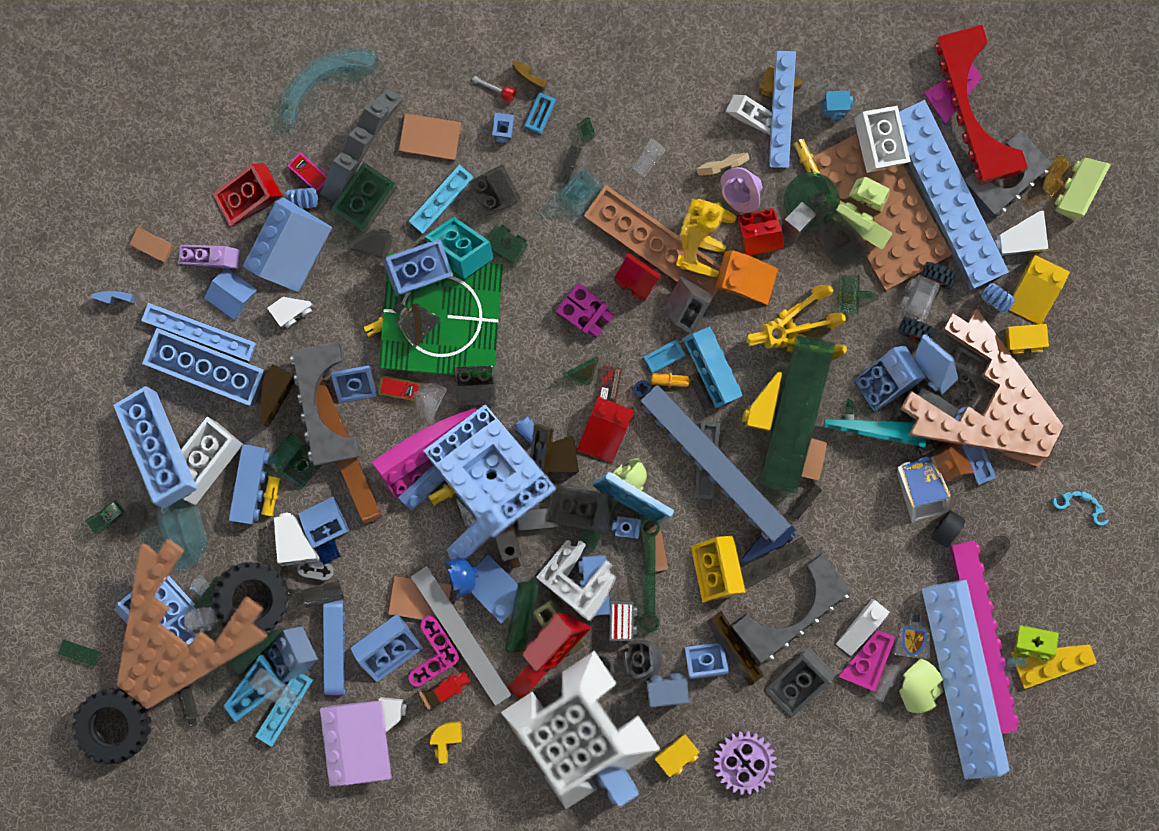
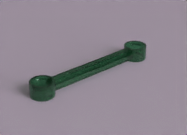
M649 516L645 517L640 523V530L644 535V613L640 617V625L645 632L652 633L660 625L659 618L655 614L656 535L660 531V525L657 519ZM653 520L657 525L656 531L651 534L646 533L643 530L644 523ZM647 616H654L656 618L657 624L654 628L649 629L643 625V620Z

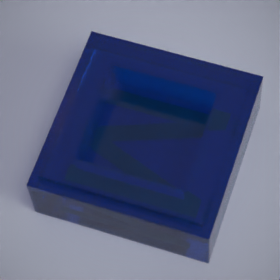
M334 539L317 547L323 565L341 557Z

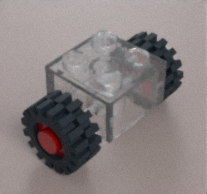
M925 263L921 275L908 281L904 290L907 294L904 298H901L898 304L899 315L903 316L898 329L900 334L919 342L925 334L932 340L935 328L924 323V320L927 318L939 287L952 290L958 273L937 263Z

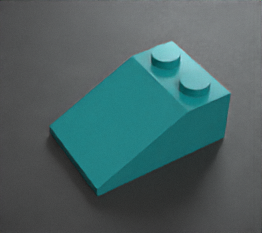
M452 217L425 236V240L428 243L438 239L441 240L451 269L464 279L494 259L490 241L455 217Z

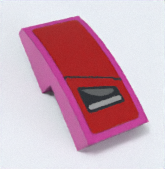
M299 152L287 166L319 193L324 186L327 176L305 155Z

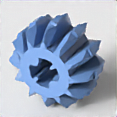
M314 188L293 189L286 192L285 199L302 209L318 205V194Z
M994 283L986 286L981 295L983 300L1002 313L1010 310L1015 302L1012 295Z

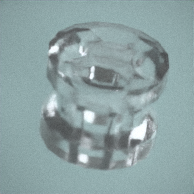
M199 574L191 583L189 590L197 592L198 596L202 598L211 588L213 582L205 580L204 576Z

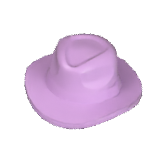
M736 167L725 171L721 176L720 184L722 194L727 203L734 210L743 213L758 209L760 206V192L763 189L760 178L744 168Z

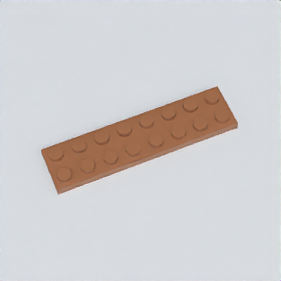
M607 185L604 186L584 214L587 220L675 282H678L680 277H683L712 295L717 293L719 289H716L715 285L718 277L683 270L676 266L678 256L684 255L682 243L678 235ZM697 249L698 262L720 271L721 266Z

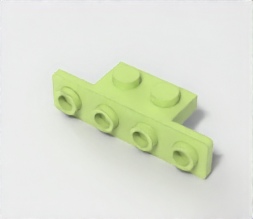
M830 193L826 195L819 207L820 211L878 248L883 249L892 236V232L874 222L873 217L869 214L858 212L856 210L857 207L849 202L844 203Z

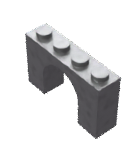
M1022 130L1005 144L1006 146L1023 150L1028 166L1025 173L1021 174L1020 180L1015 187L1004 189L995 186L992 182L980 185L979 180L975 179L974 173L964 180L971 195L991 217L996 214L999 217L1007 210L1005 206L1009 202L1015 203L1021 197L1019 193L1024 189L1028 191L1035 185L1034 180L1038 176L1040 179L1049 172L1047 168L1052 165Z

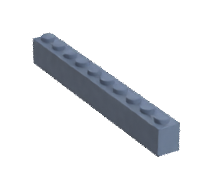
M656 385L641 400L644 404L642 408L649 415L651 413L654 414L657 418L655 422L662 429L666 427L670 431L668 436L675 443L679 441L683 445L682 451L688 457L692 455L696 459L694 463L700 470L705 469L709 473L707 477L715 485L717 483L720 484L723 488L720 491L728 499L732 497L736 501L734 506L741 513L745 511L749 515L748 521L754 527L758 525L763 530L761 534L767 541L772 540L775 542L791 526L660 386Z

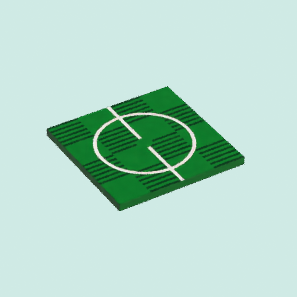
M487 263L465 279L452 270L453 276L397 297L387 274L379 368L494 378L503 264ZM398 303L404 307L400 314L394 310ZM413 304H416L422 313L420 317L425 316L426 319L424 321L429 320L430 323L428 325L432 324L434 326L417 346L414 345V332L410 334V329L408 331L404 329L405 325L403 328L398 325V322L411 309Z

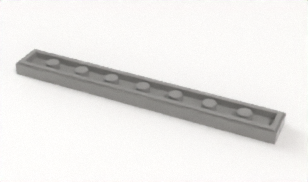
M426 566L412 575V580L495 706L511 696V693L429 568Z

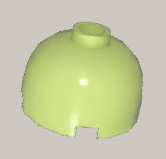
M638 458L627 461L629 465L623 468L621 465L612 473L638 490H643L647 473Z

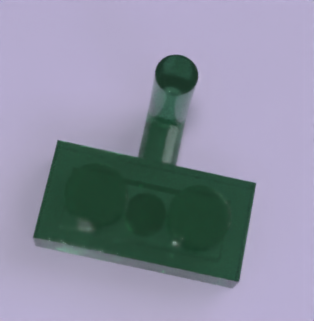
M839 275L838 313L858 314L859 298H868L876 301L879 295L872 291H859V275Z

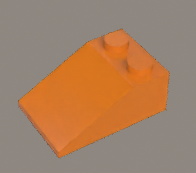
M733 250L725 251L715 288L768 305L778 268Z

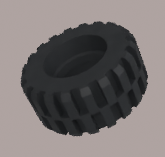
M243 562L229 567L227 571L220 575V579L216 580L214 584L215 589L211 595L213 597L211 604L215 611L216 619L220 621L224 628H226L236 613L232 604L233 592L238 585L246 581L260 583L268 595L266 608L257 617L253 625L266 634L269 630L275 629L276 624L281 623L284 619L282 616L287 612L286 604L289 602V596L286 593L288 589L283 583V578L274 569L261 563Z
M108 688L88 696L78 706L79 710L74 714L73 718L76 719L72 723V729H75L76 732L73 735L74 741L78 740V749L80 751L84 750L86 752L84 755L88 759L94 758V762L117 764L133 757L142 750V746L148 741L147 736L151 733V728H149L151 717L147 715L149 709L120 688ZM106 708H116L127 718L128 734L120 743H106L97 734L95 728L96 717Z

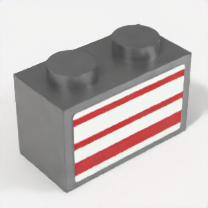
M610 601L609 641H633V637H637V625H633V617H637V606H634V602Z

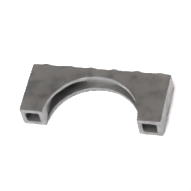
M819 554L806 565L813 579L814 596L809 610L799 621L783 628H770L756 623L745 614L731 625L761 663L764 661L767 663L775 657L774 653L778 649L784 650L790 645L788 641L793 637L799 638L805 633L804 628L808 625L811 627L820 620L819 616L823 613L827 615L835 608L833 606L838 601L843 602L850 596L849 592L852 590L823 554Z

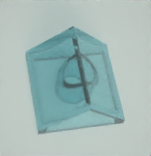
M582 166L559 194V199L583 217L604 188V185L585 166Z

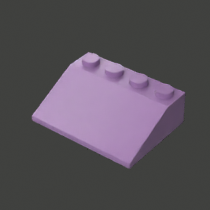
M382 701L338 704L320 708L329 786L391 779Z

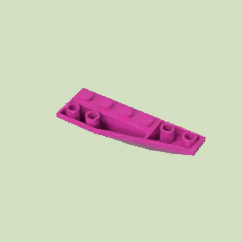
M476 408L456 414L417 432L372 461L377 473L395 499L433 466L424 450L476 412Z

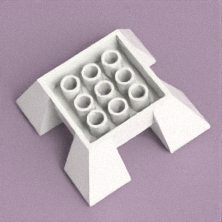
M595 651L562 672L563 697L544 709L534 693L531 692L501 712L522 745L528 746L546 773L544 778L565 809L597 790L590 776L607 765L628 770L660 750L639 716L616 730L597 702V699L613 687L616 682ZM558 719L563 720L565 726L560 725ZM585 725L589 726L592 732H588L585 729ZM569 736H573L576 742H572ZM553 746H557L560 752L555 751ZM580 752L585 753L586 756H587V759L583 758V757L580 755Z

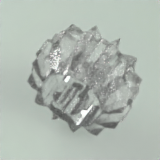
M203 607L187 612L184 616V625L187 632L198 634L215 629L218 625V619L215 617L214 609Z

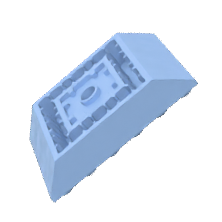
M486 405L482 406L424 450L443 479L477 520L490 507L497 504L507 521L492 535L493 537L556 490ZM489 472L497 473L496 478L493 480H489L486 477Z

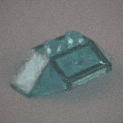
M183 498L166 508L157 505V517L164 541L166 542V540L170 539L185 550L175 565L176 570L179 571L195 566L208 543L198 505L192 504Z

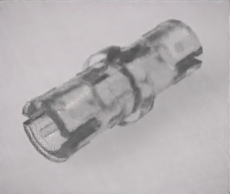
M890 662L883 678L880 677V683L872 697L884 702L890 688L894 687L893 682L901 670L899 666Z

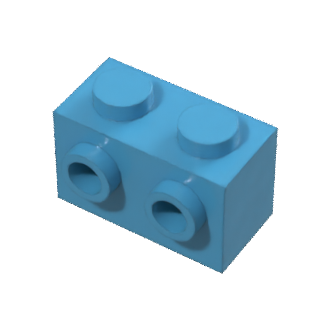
M826 91L822 98L823 118H831L832 121L843 120V117H846L850 109L853 108V96H850V91Z

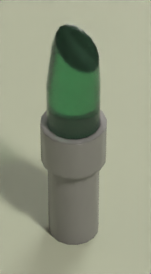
M848 398L845 420H854L853 401ZM845 432V435L853 436V433Z

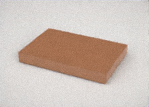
M405 113L399 152L456 161L462 123Z
M394 576L389 614H398L402 617L421 620L424 616L432 615L440 622L411 578ZM438 583L450 600L452 585Z

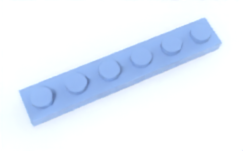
M776 51L769 167L789 168L796 61L795 51Z
M148 303L141 320L248 361L251 360L257 344Z
M497 504L490 507L447 549L451 560L457 558L466 560L507 521Z

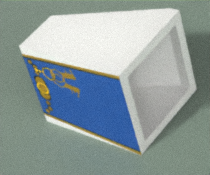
M923 457L917 462H906L898 467L897 475L911 522L948 512L950 495L942 474L937 469L934 457Z

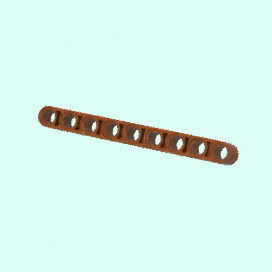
M323 376L316 395L319 415L332 432L342 437H348L347 430L340 420L341 416L333 403V397L330 390L327 389ZM352 458L337 461L363 523L367 524L381 518L382 513L378 510V504L370 491L371 487L362 472L363 468L359 459Z

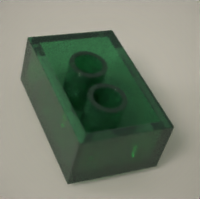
M363 162L331 210L365 234L396 190L397 185Z

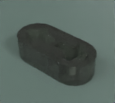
M1003 535L995 536L980 557L984 567L993 568L1000 562L1010 547L1009 539ZM1002 539H1004L1005 541L1003 544L1005 545V547H1000L996 551L995 549L998 546V543H996V541H1001ZM994 552L995 555L992 557L994 562L986 564L987 559L985 556H991Z

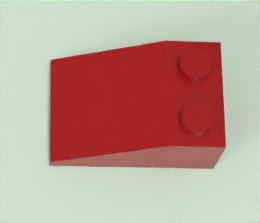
M252 163L212 193L229 226H233L263 210L283 196L265 163Z
M628 253L614 280L617 281L615 284L621 289L625 290L628 288L631 290V295L639 301L641 299L646 301L659 282L661 275Z
M597 396L576 450L613 463L634 410Z

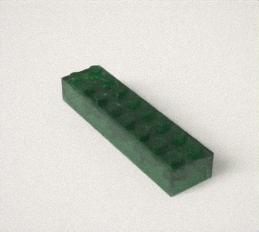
M796 333L758 481L759 485L797 494L836 345L834 342Z

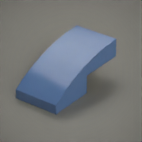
M104 291L92 294L91 298L114 305L116 298L134 304L136 296L124 292Z

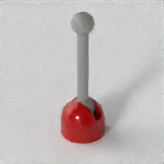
M477 76L472 78L474 84L479 83L501 93L504 101L512 103L516 89L512 87L500 89L479 80Z

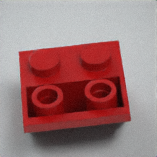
M774 208L737 215L746 255L784 249L782 229Z

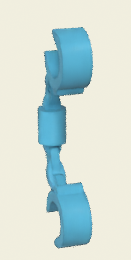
M1075 491L1062 494L1065 500L1062 506H1059L1056 498H1053V505L1057 509H1064L1070 506L1069 500L1072 496H1080V499L1087 502L1091 500L1096 505L1095 512L1091 514L1094 523L1105 525L1109 521L1099 522L1097 520V515L1105 511L1091 494L1083 491L1082 493Z

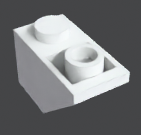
M282 297L269 306L268 310L280 327L284 328L286 326V328H290L296 323L295 319L300 316L306 317L309 315L314 305L310 301Z

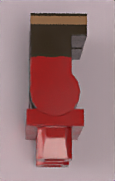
M466 671L458 675L452 673L439 686L430 691L426 686L419 690L418 694L428 710L448 699L455 692L456 694L463 691L462 687L470 683V679Z

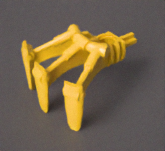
M692 199L680 233L684 255L678 256L676 266L683 270L718 277L719 271L698 262L697 249L701 247L716 252H724L726 246L709 235L715 232L720 221L735 223L736 216L720 207L719 204H713L702 199Z
M814 286L811 291L813 295L802 303L796 304L788 311L784 309L778 314L780 318L767 324H762L761 332L746 335V341L749 346L764 343L767 349L772 347L784 348L787 346V352L796 353V350L825 353L827 358L832 361L843 356L847 349L845 345L837 344L825 348L800 343L797 339L798 333L809 331L812 328L827 325L828 328L835 329L841 326L846 321L843 313L827 314L825 321L797 326L793 323L794 319L792 318L815 299L823 300L833 294L831 286ZM773 330H776L778 333L777 339L772 336Z

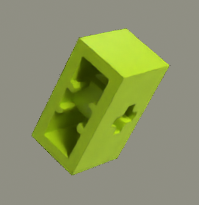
M1020 625L1016 633L1014 653H1018L1019 656L1026 658L1030 656L1037 657L1040 661L1047 662L1053 660L1056 656L1059 633Z

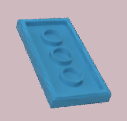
M610 472L597 478L592 485L594 488L656 524L672 517L674 512L671 508Z

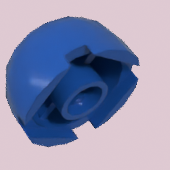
M457 558L446 561V565L450 564V569L447 571L453 589L459 592L456 597L460 598L471 593L476 585L475 578L479 577L476 567H471L465 559Z

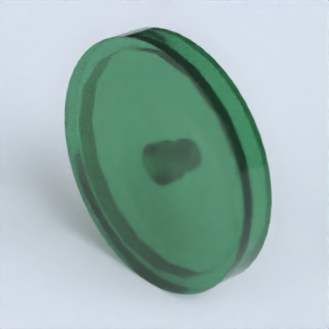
M803 173L795 177L785 191V210L789 216L803 202L817 213L807 228L821 227L829 223L838 212L836 209L840 205L839 190L836 184L822 173Z

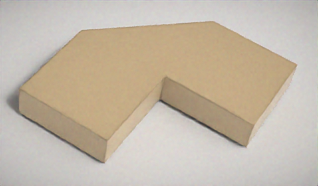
M748 153L732 154L722 161L707 162L696 170L700 176L721 172L722 169L728 167L735 168L748 161L749 156Z

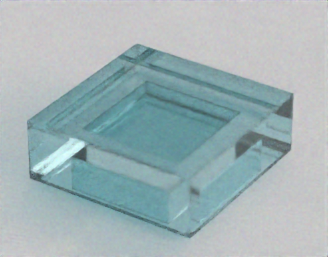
M1025 657L1006 658L1005 663L1007 667L1027 666V659Z

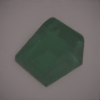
M589 117L576 125L582 142L595 138V131Z

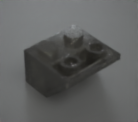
M502 164L468 182L486 216L503 211L521 201Z
M494 365L455 367L456 403L458 407L496 405Z

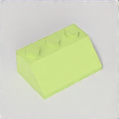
M1084 158L1080 162L1077 161L1072 169L1075 173L1072 178L1067 179L1063 186L1066 189L1064 194H1060L1055 201V205H1057L1055 211L1074 221L1083 217L1101 185L1110 164L1089 158Z

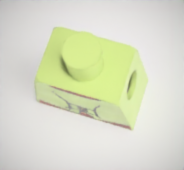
M867 177L856 180L848 197L881 213L889 197V189Z

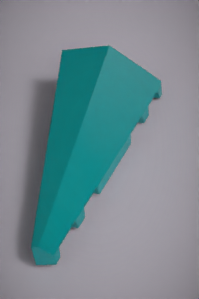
M824 419L823 427L920 447H925L926 445L925 438L909 435L915 422Z

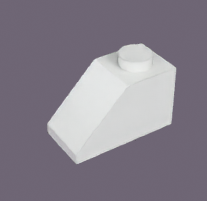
M379 698V701H382L386 732L399 722L402 716L406 715V704H403V699Z

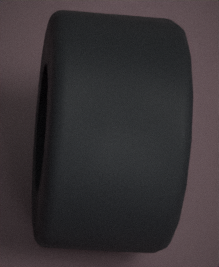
M949 510L932 533L931 538L945 548H948L962 530L966 520L952 510Z

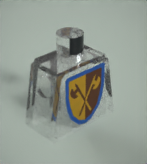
M910 613L908 625L899 623L891 654L930 660L929 628L920 626L921 615Z

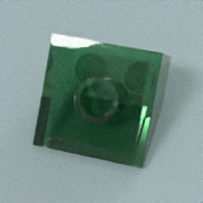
M292 432L267 462L276 472L300 489L307 484L321 467V465H314L313 462H310L308 451L311 450L310 446Z

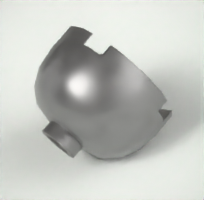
M634 640L628 645L630 647L623 657L626 672L630 673L633 678L638 679L654 676L662 664V655L658 647L647 640Z

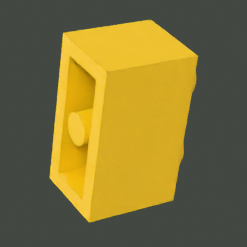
M1047 324L1005 328L1006 348L1008 351H1012V354H1022L1024 350L1031 349L1032 353L1043 352V348L1049 347Z
M683 733L654 758L669 777L672 775L676 777L684 770L682 767L686 763L691 764L698 758L697 754L700 752L686 734Z

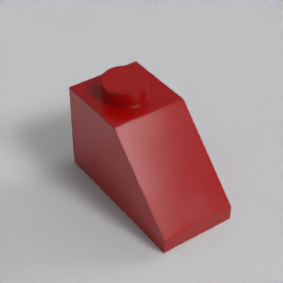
M528 663L507 688L519 699H522L537 685L547 671L536 672L532 665Z

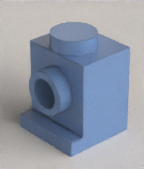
M495 113L492 137L496 138V142L507 143V140H512L514 115ZM506 127L507 131L505 133H501L500 128Z
M617 516V520H613L612 531L615 532V536L638 539L641 520ZM623 524H628L630 529L624 531L622 529Z

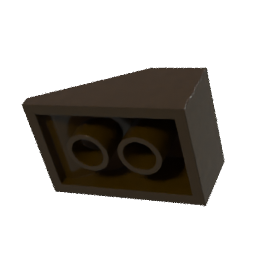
M274 364L271 367L267 366L262 375L264 379L262 380L260 425L265 427L270 426L295 383L294 375Z

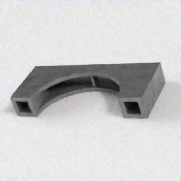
M334 342L293 350V356H290L292 367L296 368L297 373L294 375L295 385L299 386L300 389L297 397L299 405H303L304 412L301 413L303 424H306L307 427L305 439L306 443H310L311 450L308 451L310 462H313L314 465H321L362 457L358 437H342L332 432L322 421L317 408L316 395L322 377L330 368L344 362L341 344Z

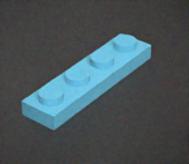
M459 164L409 222L424 235L474 177Z
M302 673L289 681L255 736L256 738L271 747L274 745L313 682V679Z

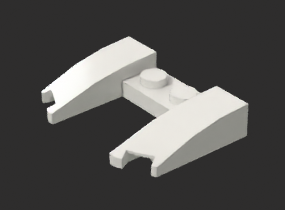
M566 540L538 574L537 578L590 621L605 600L615 580V576L610 574L609 569L612 566L606 560L584 589H581L567 576L575 566L586 544L579 541L577 546H571V542Z

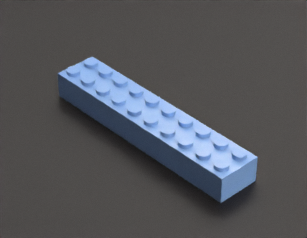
M923 100L900 111V119L911 161L908 164L969 290L971 291L1008 273L1009 271L926 101Z
M967 580L936 584L923 588V597L941 677L943 678L942 681L964 778L974 779L1001 776L1010 771Z

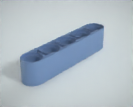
M324 600L325 695H345V670H343V664L345 663V651H343V644H345V631H343V624H345L344 600Z

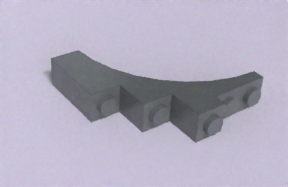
M387 88L375 101L372 100L364 108L357 127L348 135L342 152L332 162L321 191L322 196L336 204L344 197L363 157L384 124L400 106L403 97Z

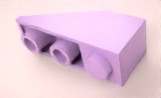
M180 245L178 264L238 269L240 250L228 246Z

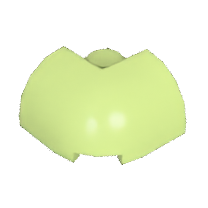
M921 658L904 674L905 681L903 688L900 690L901 698L907 711L913 713H923L936 706L934 700L944 692L940 683L943 680L940 673L929 662Z

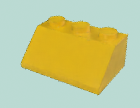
M733 536L715 537L691 546L703 603L745 593Z

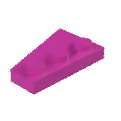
M973 63L971 64L967 80L968 95L982 78ZM946 79L924 93L944 125L956 111V108H953L951 104L952 94L946 88Z
M877 630L838 677L875 691L895 637Z

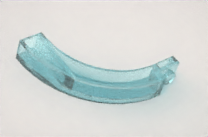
M345 48L329 52L310 62L297 74L285 93L282 103L289 108L288 110L285 109L283 114L284 124L294 128L305 96L315 84L326 76L339 71L353 69L374 72L379 55L377 50Z

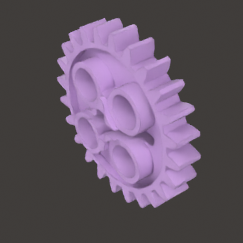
M739 731L738 737L731 733V740L725 737L726 744L719 743L722 750H715L719 757L713 758L714 761L719 763L714 765V769H720L716 776H723L720 782L724 783L727 781L726 788L728 789L733 786L734 793L737 789H740L741 795H743L744 790H747L750 795L753 788L756 792H759V785L766 788L763 782H771L768 776L775 775L771 768L777 767L771 762L776 760L775 756H770L774 750L767 749L770 743L766 742L763 744V736L757 739V733H754L751 737L749 731L746 732L745 736ZM745 744L751 745L752 748L748 754H744L741 751L742 746ZM734 749H737L745 760L750 759L748 764L754 770L756 776H753L745 765L740 766L742 762L734 753ZM730 756L736 758V763L733 766L726 764V760ZM757 759L763 760L764 763L760 769L754 768L753 765ZM744 771L747 772L749 775L748 779L740 781L738 779L739 774Z

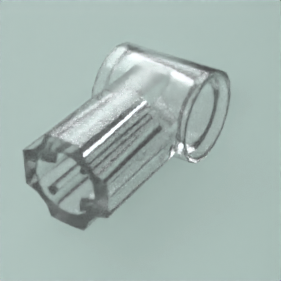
M651 138L631 169L639 176L645 178L655 163L660 161L659 159L665 154L667 148Z

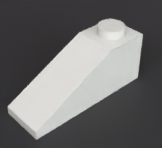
M733 95L725 112L771 135L772 112L746 95Z
M871 599L836 645L852 656L890 612L877 601Z

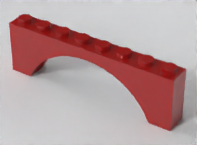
M983 25L939 36L935 42L936 44H934L935 53L941 59L940 69L942 73L945 72L947 78L945 80L946 88L952 94L951 104L958 113L956 116L959 126H962L964 132L962 133V139L969 148L968 158L974 164L975 169L973 173L975 179L979 180L980 185L1025 173L1028 166L1023 150L1006 146L992 138L977 122L969 104L967 94L969 70L974 59L988 43Z

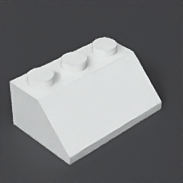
M898 106L865 111L854 117L867 173L886 170L911 162Z

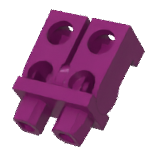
M579 282L568 294V298H565L555 311V313L570 322L584 334L588 333L595 338L603 331L595 324L596 321L600 318L608 324L614 317L607 309L608 306Z

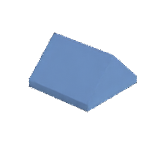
M226 268L212 280L204 299L236 321L258 290Z
M363 366L331 372L339 403L377 396L372 367Z
M721 642L685 647L690 679L729 674L725 651Z

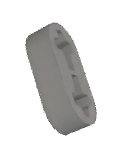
M325 562L309 563L308 566L315 569L314 571H307V574L301 569V566H304L306 563L298 564L297 566L298 573L303 577L328 580L334 575L333 566ZM327 566L330 574L323 577V573L317 572V568L324 569Z

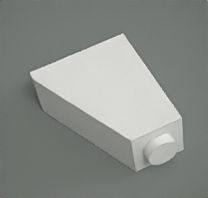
M1044 211L1037 212L997 236V240L994 242L1001 256L1045 251L1048 249Z
M283 513L279 515L280 517L274 518L277 563L279 565L288 566L320 561L317 552L312 548L296 517L291 515V513Z

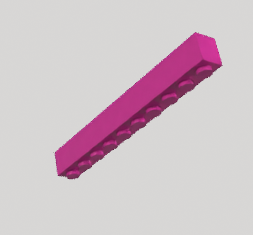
M974 540L952 544L949 548L957 581L967 580L1001 734L1018 731L1017 725H1019V720L1012 706H1015L1014 698L1009 694L1008 690L1010 680L1008 676H1005L1004 668H1006L1004 657H1001L1000 654L1002 645L995 632L998 630L995 619H992L991 615L993 605L987 597L989 587L982 575L985 573V569L978 557L980 555V547Z

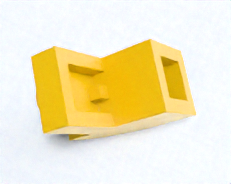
M461 721L443 723L433 732L430 745L438 744V747H435V758L439 759V764L448 762L447 743L462 742Z

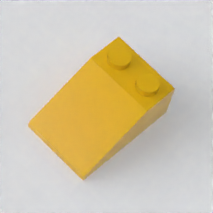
M1036 255L1031 257L1012 295L1015 302L1009 311L1036 324H1042L1070 272Z

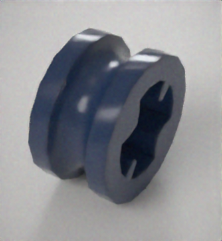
M644 380L638 381L634 386V393L640 398H644L651 391L650 384ZM639 384H643L644 387L648 388V391H645L646 394L642 395L640 391L637 392V387H640Z

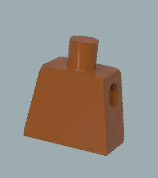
M950 443L941 447L934 456L937 469L946 482L956 481L974 473L960 444Z

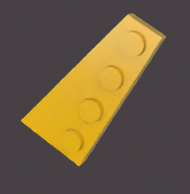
M1089 644L1059 647L1056 650L1054 659L1047 662L1040 661L1037 657L1030 656L1026 658L1019 656L1018 653L1010 652L1023 689L1097 663Z

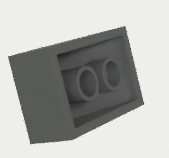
M807 647L765 691L792 718L830 684L836 674Z

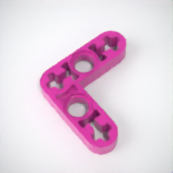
M432 615L422 618L421 629L437 654L409 672V682L413 686L425 684L455 665L459 659L458 652L438 620ZM426 621H433L434 630L436 631L437 629H439L440 631H437L434 634H432V631L429 627H424L426 625ZM436 636H443L445 643L443 645H436L434 643ZM447 647L450 654H455L453 656L454 660H446V652L444 650L440 652L439 650ZM431 662H437L439 669L432 672L428 669V665ZM423 667H425L426 673L430 675L426 677V674H423L419 682L417 679L413 680L414 673L418 675L423 673Z

